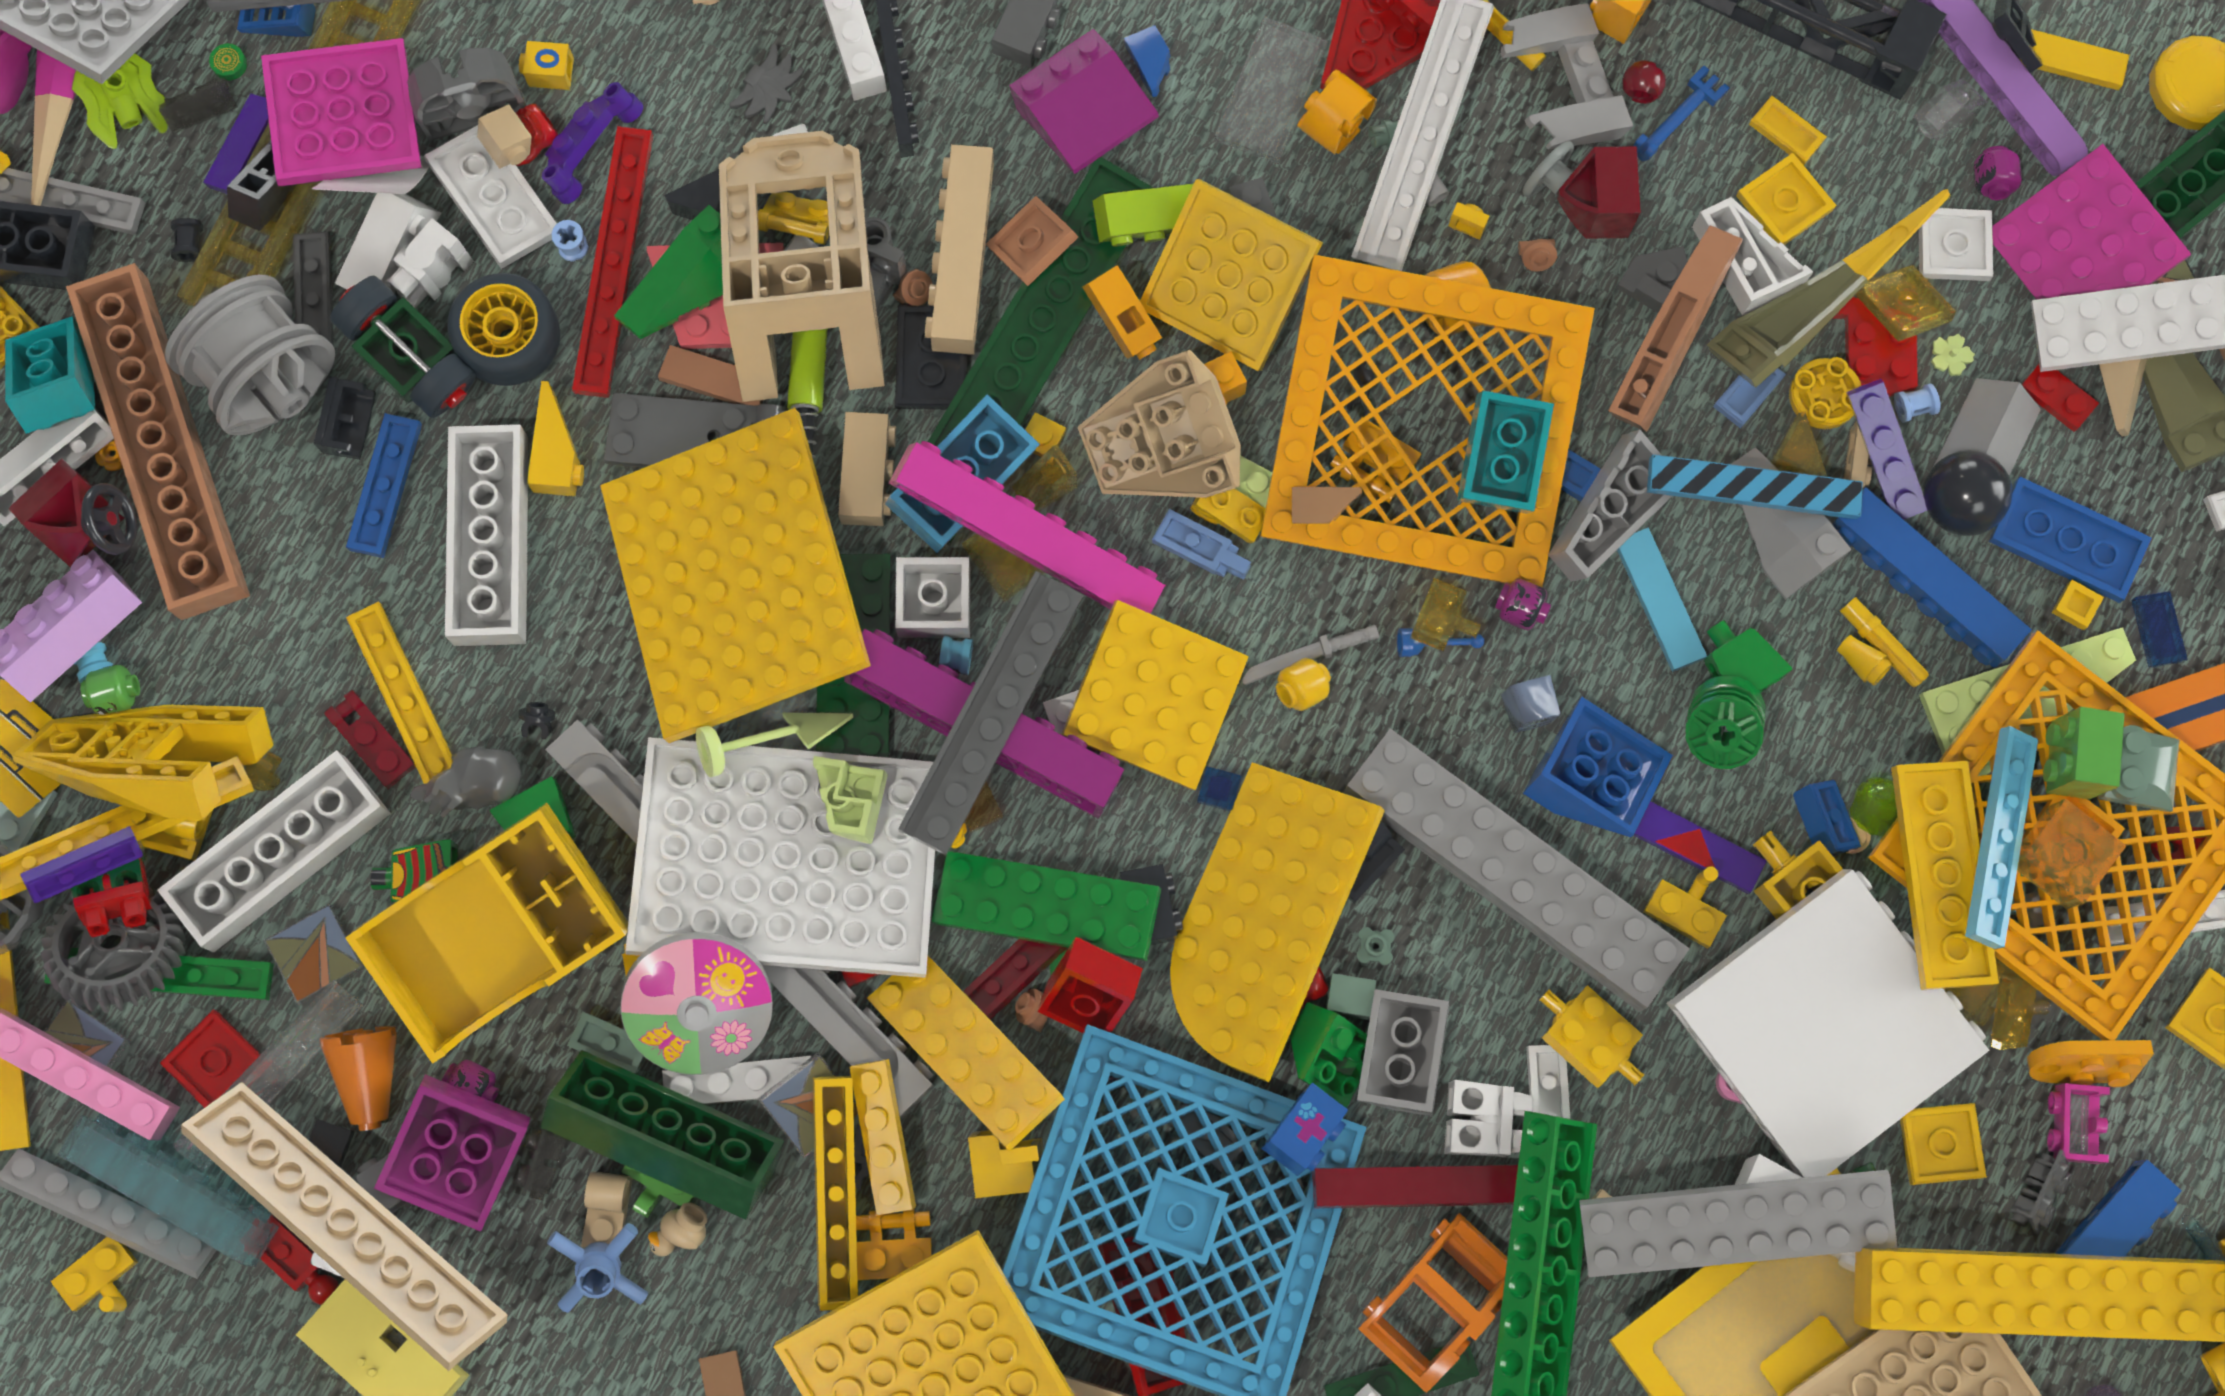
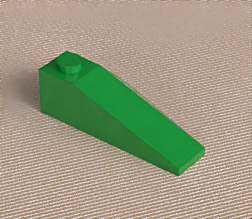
M708 205L680 232L614 315L617 321L639 339L677 322L679 316L697 307L701 310L709 306V301L723 295L720 213Z

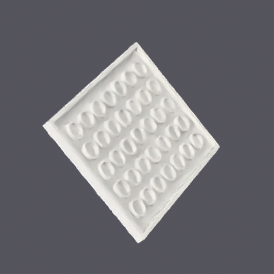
M648 737L625 950L627 955H641L655 943L673 935L689 932H707L722 935L740 943L754 954L762 965L926 977L935 850L913 839L911 836L899 832L898 828L933 764L932 761L746 746L724 752V772L710 778L702 766L696 741L677 740L668 743L663 738ZM814 756L845 760L852 766L885 770L888 774L872 844L850 840L829 831L826 819L827 811L819 790L821 786L817 770L813 766Z

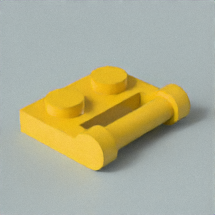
M789 192L771 193L763 209L758 211V230L765 232L768 229L812 238L814 243L825 245L830 236L827 202L820 199L809 200L796 197Z

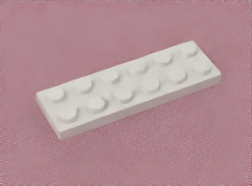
M2225 275L2037 299L2031 302L2040 372L2225 348Z

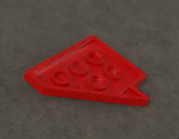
M1341 0L1320 89L1325 88V82L1336 69L1362 88L1367 89L1420 59L1426 39L1416 31L1408 30L1401 23L1399 16L1390 9L1382 8L1376 0ZM1441 0L1421 1L1429 6H1439Z

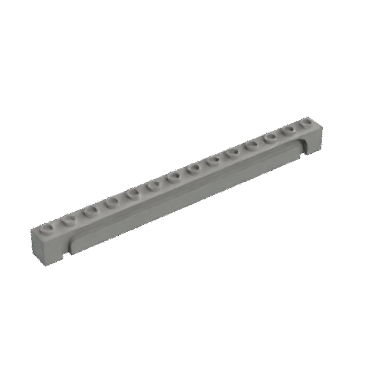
M577 719L545 750L637 844L644 777L639 774L634 778L625 769L630 765L629 761L616 748L609 752L601 744L606 738L592 723L585 727ZM762 965L769 981L851 1066L889 1059L899 1115L902 1119L934 1088L933 1084L929 1081L934 1076L919 1059L912 1064L903 1054L908 1048L893 1033L887 1038L877 1028L882 1021L868 1007L861 1011L852 1002L856 997L854 992L842 980L836 985L826 975L831 970Z

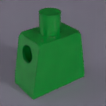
M1723 620L1706 632L1718 648L1704 660L1712 678L1720 675L1737 676L1752 683L1761 693L1793 670L1783 657L1752 627L1735 636L1726 621Z
M552 776L490 809L493 817L506 830L545 803H548L572 839L576 837L561 787Z

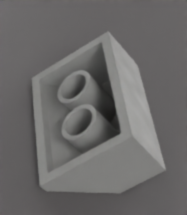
M1374 990L1357 1101L1395 1111L1433 1117L1449 1013V1001Z

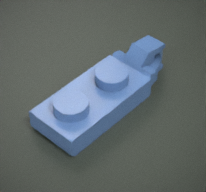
M1171 509L1166 513L1152 539V543L1214 575L1217 574L1224 577L1226 572H1229L1244 580L1251 566L1250 561L1237 555L1239 548L1232 544V540Z

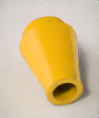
M1849 635L1837 649V652L1845 658L1864 683L1868 681L1873 686L1887 674L1893 665L1887 660L1888 655L1857 640L1852 635Z

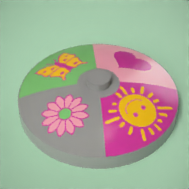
M689 932L673 935L649 947L637 958L628 971L621 994L622 1023L634 1047L646 1059L661 1068L689 1075L719 1072L736 1065L749 1056L764 1038L772 1016L771 985L760 961L740 943L725 936L707 932Z

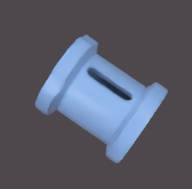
M563 220L555 225L551 234L555 246L559 249L560 256L571 262L582 259L587 254L589 246L581 226L572 220Z
M1929 383L1925 384L1920 390L1909 393L1904 391L1895 393L1894 406L1899 420L1904 423L1918 415L1926 413L1930 415L1938 414L1940 412V399L1935 386Z

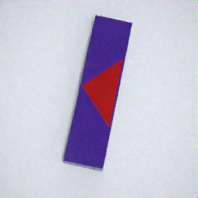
M1651 801L1633 835L1702 871L1707 867L1716 868L1718 871L1717 879L1747 894L1752 892L1766 863L1765 859Z

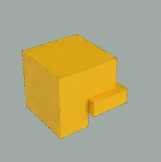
M990 1130L976 1131L968 1137L975 1199L1029 1192L1037 1169V1161L1040 1160L1043 1151L1042 1138L1021 1140L1013 1149L1008 1151Z

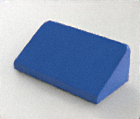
M1835 780L1809 784L1794 792L1795 803L1812 845L1820 840L1832 856L1861 847Z

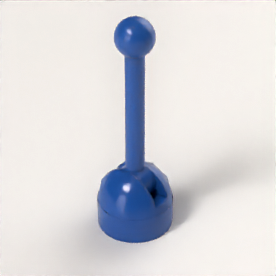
M1399 628L1397 632V651L1399 657L1416 656L1423 650L1424 646L1471 645L1474 648H1481L1484 645V638L1479 634H1475L1471 638L1424 639L1422 634L1416 629Z

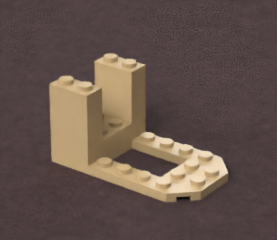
M824 131L751 139L743 145L744 152L735 159L728 157L719 164L723 307L742 401L778 398L776 347L773 334L822 330L839 327L849 390L885 386L881 336L867 247L859 149L850 144L843 147L834 142L832 135ZM826 187L830 246L769 253L759 252L757 194Z

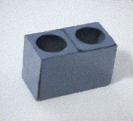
M1551 675L1514 684L1501 694L1513 733L1548 725L1561 714ZM1543 718L1548 719L1547 721H1544V722H1540V723H1537V724L1529 725V724H1531V723L1537 722L1536 720L1541 721V720H1544ZM1539 725L1533 728L1525 729L1531 726Z

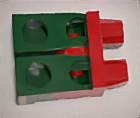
M141 840L137 842L142 851V857L71 888L74 908L91 937L107 934L110 931L109 919L121 916L125 927L133 928L145 925L146 910L152 909L144 864V860H146L145 851Z

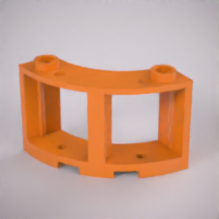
M1460 1213L1450 1223L1444 1218L1429 1234L1434 1239L1432 1243L1383 1299L1375 1296L1364 1308L1362 1313L1366 1318L1358 1328L1426 1393L1459 1360V1356L1470 1344L1467 1338L1470 1336L1476 1341L1494 1320L1495 1314L1502 1306L1507 1256ZM1441 1248L1489 1291V1294L1477 1309L1428 1265ZM1413 1282L1461 1326L1460 1330L1431 1361L1382 1317Z

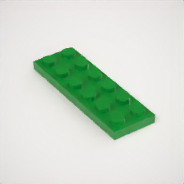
M949 851L946 855L932 922L935 925L1067 948L1070 947L1075 937H1078L1116 956L1147 961L1162 889L1154 885Z

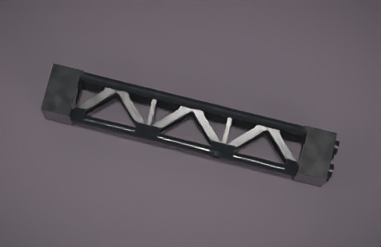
M1691 0L1858 78L1862 83L1901 100L1918 74L1947 15L1918 0H1906L1900 11L1877 0H1843L1869 13L1834 21L1831 19L1823 0H1809V2L1808 0H1794V2L1790 0H1756L1773 8L1766 20L1736 6L1742 0ZM1782 12L1801 21L1806 32L1805 37L1774 24L1773 22L1778 13ZM1820 32L1830 36V38L1823 39ZM1887 32L1882 43L1871 39V37ZM1852 45L1874 55L1875 58L1871 67L1868 68L1836 53V51L1841 47Z

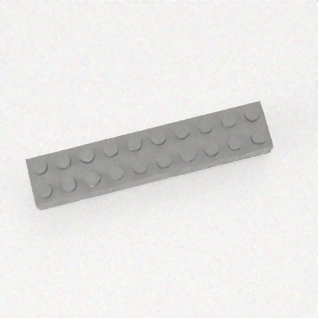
M1391 728L1348 783L1344 794L1381 806L1385 810L1381 819L1384 824L1638 1012L1648 1008L1690 949Z

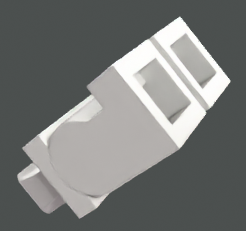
M431 218L408 245L405 255L399 252L393 259L399 268L389 278L388 282L397 290V294L401 298L404 297L416 308L427 295L435 301L442 294L439 289L448 284L451 279V272L457 266L466 271L474 261L459 239Z
M1461 1080L1449 1082L1447 1116L1471 1117V1120L1450 1119L1446 1121L1444 1154L1505 1157L1511 1155V1153H1519L1522 1130L1512 1129L1513 1116H1524L1525 1111L1532 1112L1533 1097L1514 1092V1087Z

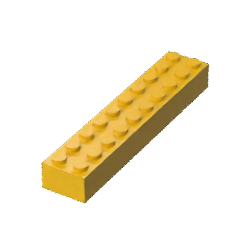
M1862 1248L1861 1251L1855 1252L1854 1324L1877 1330L2225 1342V1262L2198 1259L1916 1248Z

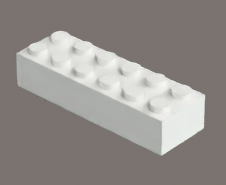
M521 425L448 427L445 637L454 646L526 644L528 436Z
M336 750L157 891L200 947L215 952L391 813L351 762Z

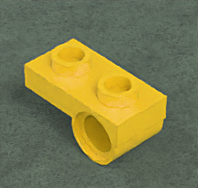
M1236 489L1206 498L1196 497L1190 508L1198 517L1213 524H1220L1248 543L1255 542L1262 529L1265 513L1264 507Z

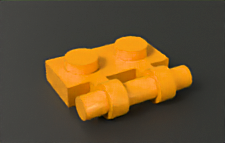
M1369 420L1358 427L1368 444L1384 434L1380 427ZM1353 431L1342 449L1352 455L1364 448ZM1395 437L1415 467L1422 454ZM1388 438L1372 448L1382 465L1399 455ZM1367 452L1351 462L1361 479L1369 475L1359 468L1362 462L1376 470L1378 469ZM1338 454L1333 458L1330 467L1335 468L1343 462ZM1402 459L1386 469L1393 481L1398 484L1404 482L1411 473ZM1346 466L1338 471L1341 473L1340 477L1344 480L1356 482ZM1381 473L1376 478L1374 477L1365 483L1375 499L1382 497L1392 490L1391 487L1386 485L1387 481ZM1396 494L1385 501L1390 504Z
M914 1208L903 1211V1213L877 1215L875 1210L869 1211V1215H856V1231L870 1230L871 1241L857 1242L858 1281L890 1279L932 1256V1238H916V1227L931 1226L930 1211L915 1212ZM904 1228V1239L883 1240L882 1229Z

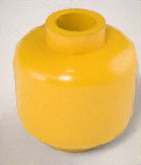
M1303 658L1279 672L1278 683L1275 686L1280 701L1287 708L1304 711L1328 697L1331 676L1328 669L1322 663H1317L1313 659Z

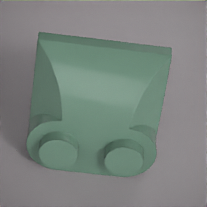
M2135 725L2125 726L2123 728L2120 787L2099 795L2098 799L2172 812L2180 740L2149 733Z

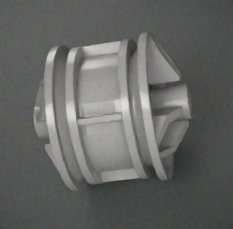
M252 275L238 279L203 297L177 325L165 349L166 363L176 374L182 375L189 384L198 387L205 386L210 391L208 395L209 408L215 414L219 426L230 435L251 434L278 423L283 418L287 419L298 414L309 403L323 383L335 359V349L326 337L319 335L309 325L295 324L292 321L293 307L290 300L285 296L284 289L280 283L268 275Z

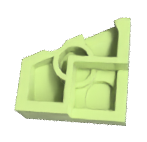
M814 756L813 766L817 770L821 786L819 790L827 811L826 819L829 831L850 840L872 844L888 774L885 770L852 766L845 760Z

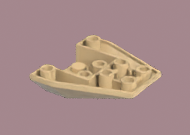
M1191 350L1156 361L1078 426L1102 494L1206 498L1239 487L1240 441L1216 376Z

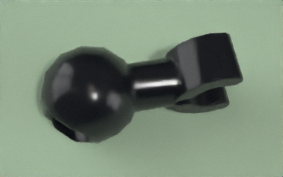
M1366 361L1356 367L1353 373V377L1360 388L1377 378L1372 370L1365 368ZM1371 388L1364 392L1368 399ZM1359 396L1347 404V413H1351L1352 406L1359 402ZM1366 406L1364 417L1370 413Z

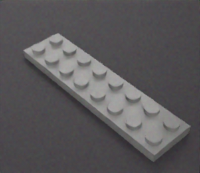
M1888 1170L1579 1200L1589 1277L1859 1252L1862 1248H1897L1891 1180Z

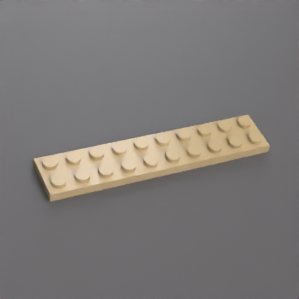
M243 1082L181 1124V1133L448 1371L507 1323L508 1315Z

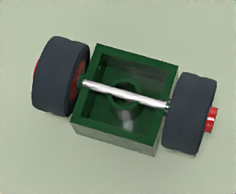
M374 275L369 276L345 291L330 315L331 322L348 339L352 341L357 340L351 346L356 355L407 404L412 400L431 418H436L449 408L456 407L465 398L466 391L476 378V373L455 353L451 343L404 297L394 305L396 295L378 277Z

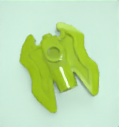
M134 53L103 84L78 71L75 72L72 90L83 100L86 107V124L92 133L109 148H117L113 116H116L123 129H129L141 124L143 121L139 108L160 133H165L168 130L169 108L167 99L154 86L151 79V64Z

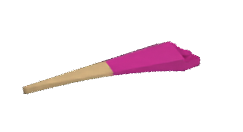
M38 49L36 57L31 205L41 206L57 149L76 93L72 90L76 70Z

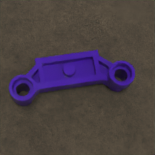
M619 82L609 84L605 88L603 95L591 102L585 101L574 112L573 118L561 134L555 137L552 146L545 154L548 158V165L542 172V179L551 187L552 194L562 204H570L580 196L582 184L572 175L573 170L613 117L617 116L623 123H630L636 120L643 111V103L633 93L627 92Z

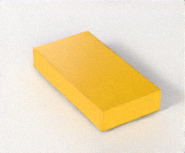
M1773 96L1767 100L1749 123L1751 127L1787 154L1794 153L1803 165L1806 164L1827 137Z

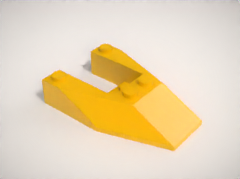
M159 705L129 709L105 715L89 714L51 719L18 749L12 757L14 762L88 796L169 819H186L189 822H196L206 818L221 801L210 762H225L238 756L242 765H252L259 762L274 744L264 707Z

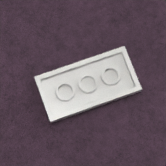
M477 125L424 156L429 167L502 269L551 241V233L557 223L516 165L509 164L501 169L498 168L477 138Z

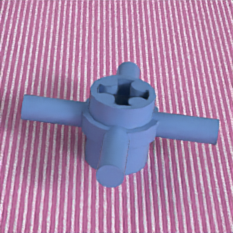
M627 1223L609 1244L594 1242L584 1249L557 1231L550 1236L547 1244L576 1262V1282L558 1302V1306L562 1311L570 1312L584 1295L589 1298H601L608 1295L613 1288L639 1305L644 1302L648 1292L620 1274L621 1261L619 1255L638 1234V1230L634 1225Z

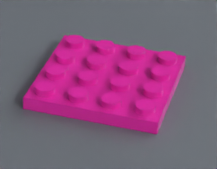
M403 38L261 55L275 176L278 186L422 168L415 116L409 98L407 83L409 71Z
M2104 144L2100 145L1992 226L1994 247L2036 300L2151 285L2191 256L2190 251Z

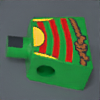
M451 839L393 850L391 867L372 868V889H391V902H397L458 861V844Z

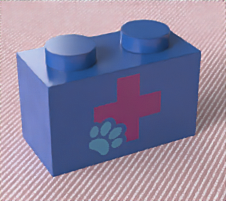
M1311 1083L1303 1090L1261 1149L1296 1176L1306 1169L1312 1172L1325 1155L1320 1150L1327 1139L1334 1142L1346 1126L1341 1120L1348 1109L1314 1083Z

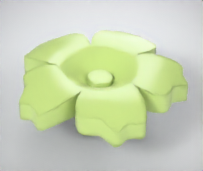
M1959 334L1949 336L1946 341L1939 337L1932 343V353L1937 356L1931 360L1934 368L1942 372L1948 368L1951 376H1960L1966 368L1965 364H1970L1974 361L1975 353L1968 346L1962 348L1965 338Z

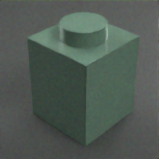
M1332 973L1329 978V990L1327 992L1325 1009L1338 1013L1342 1017L1368 1021L1371 1015L1376 980Z

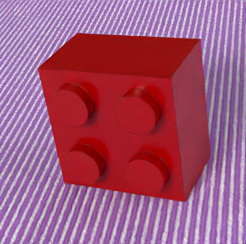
M1075 937L1048 979L1037 1012L1081 1033L1084 1032L1087 1024L1111 1033L1134 1000L1143 968Z

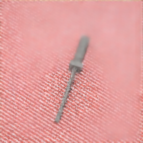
M1372 625L1365 629L1362 628L1354 632L1329 638V640L1327 635L1320 636L1319 642L1298 648L1251 667L1243 677L1242 682L1244 685H1248L1280 672L1300 659H1315L1321 656L1327 659L1332 657V652L1378 639L1377 627Z

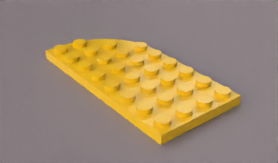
M1253 762L1251 763L1182 921L1183 930L1178 931L1170 966L1172 995L1182 1023L1189 1034L1204 1050L1225 1065L1270 1082L1385 812L1381 806Z

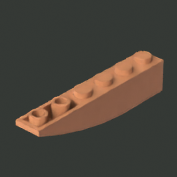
M1711 225L1708 227L1657 314L1609 409V412L1616 419L1645 432L1648 431L1743 241L1742 238Z

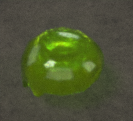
M1871 777L1862 782L1856 789L1855 797L1850 807V815L1857 826L1868 834L1884 836L1898 817L1893 780Z

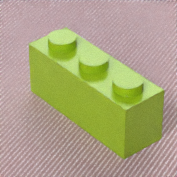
M1193 184L1109 193L1093 200L1099 243L1111 241L1112 246L1117 247L1132 244V238L1144 237L1146 243L1166 239L1165 234H1171Z

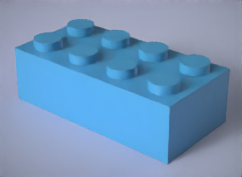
M987 394L937 447L942 451L940 456L950 462L953 459L960 460L973 468L971 474L982 480L988 477L1003 485L1040 444ZM898 488L889 496L885 503L936 553L963 527V525Z

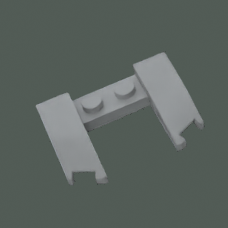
M1588 3L1547 10L1505 23L1503 30L1513 31L1512 44H1504L1500 53L1502 58L1558 51L1577 104L1533 114L1525 119V123L1530 130L1534 126L1542 124L1552 135L1553 139L1545 146L1548 150L1555 149L1565 141H1571L1576 146L1621 139L1633 127L1623 96L1613 97L1593 40L1598 36L1599 31Z

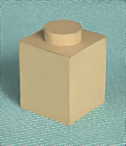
M509 104L478 119L477 138L499 169L509 164L517 165L530 155L532 136Z

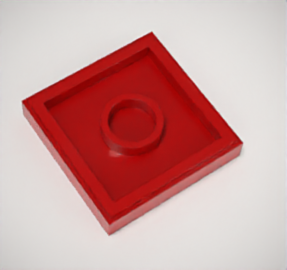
M213 1009L160 1064L205 1108L239 1083L243 1082L245 1084L268 1060L218 1010Z

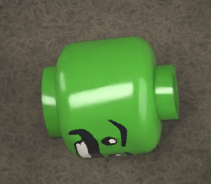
M112 665L91 671L86 675V680L81 682V696L85 706L92 708L95 713L101 715L131 709L134 705L135 697L140 694V683L135 674L131 675L129 670L123 665Z

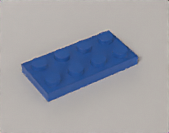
M2019 477L2012 488L2010 508L2002 521L1995 526L1988 542L2121 603L2127 596L2152 538L2025 478Z

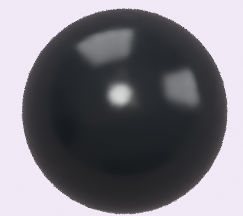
M1958 451L1944 457L1934 465L1926 478L1923 496L1929 516L1939 527L1955 535L1973 536L1991 530L2005 517L2012 501V483L2005 468L1992 456L1979 451Z

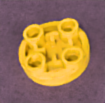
M1839 357L1815 359L1803 365L1793 377L1789 387L1790 404L1795 414L1804 423L1819 429L1837 428L1847 423L1854 416L1846 392L1860 387L1861 383L1856 373L1848 366L1844 359Z

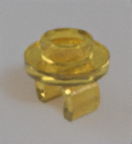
M270 751L266 758L262 757L258 763L246 766L244 770L254 789L267 791L278 787L280 777L275 772L280 766L282 758Z

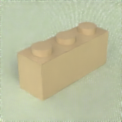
M846 412L838 513L841 524L884 526V517L891 516L890 508L885 503L891 495L886 494L887 481H890L894 473V460H888L889 447L896 446V426H891L888 414Z

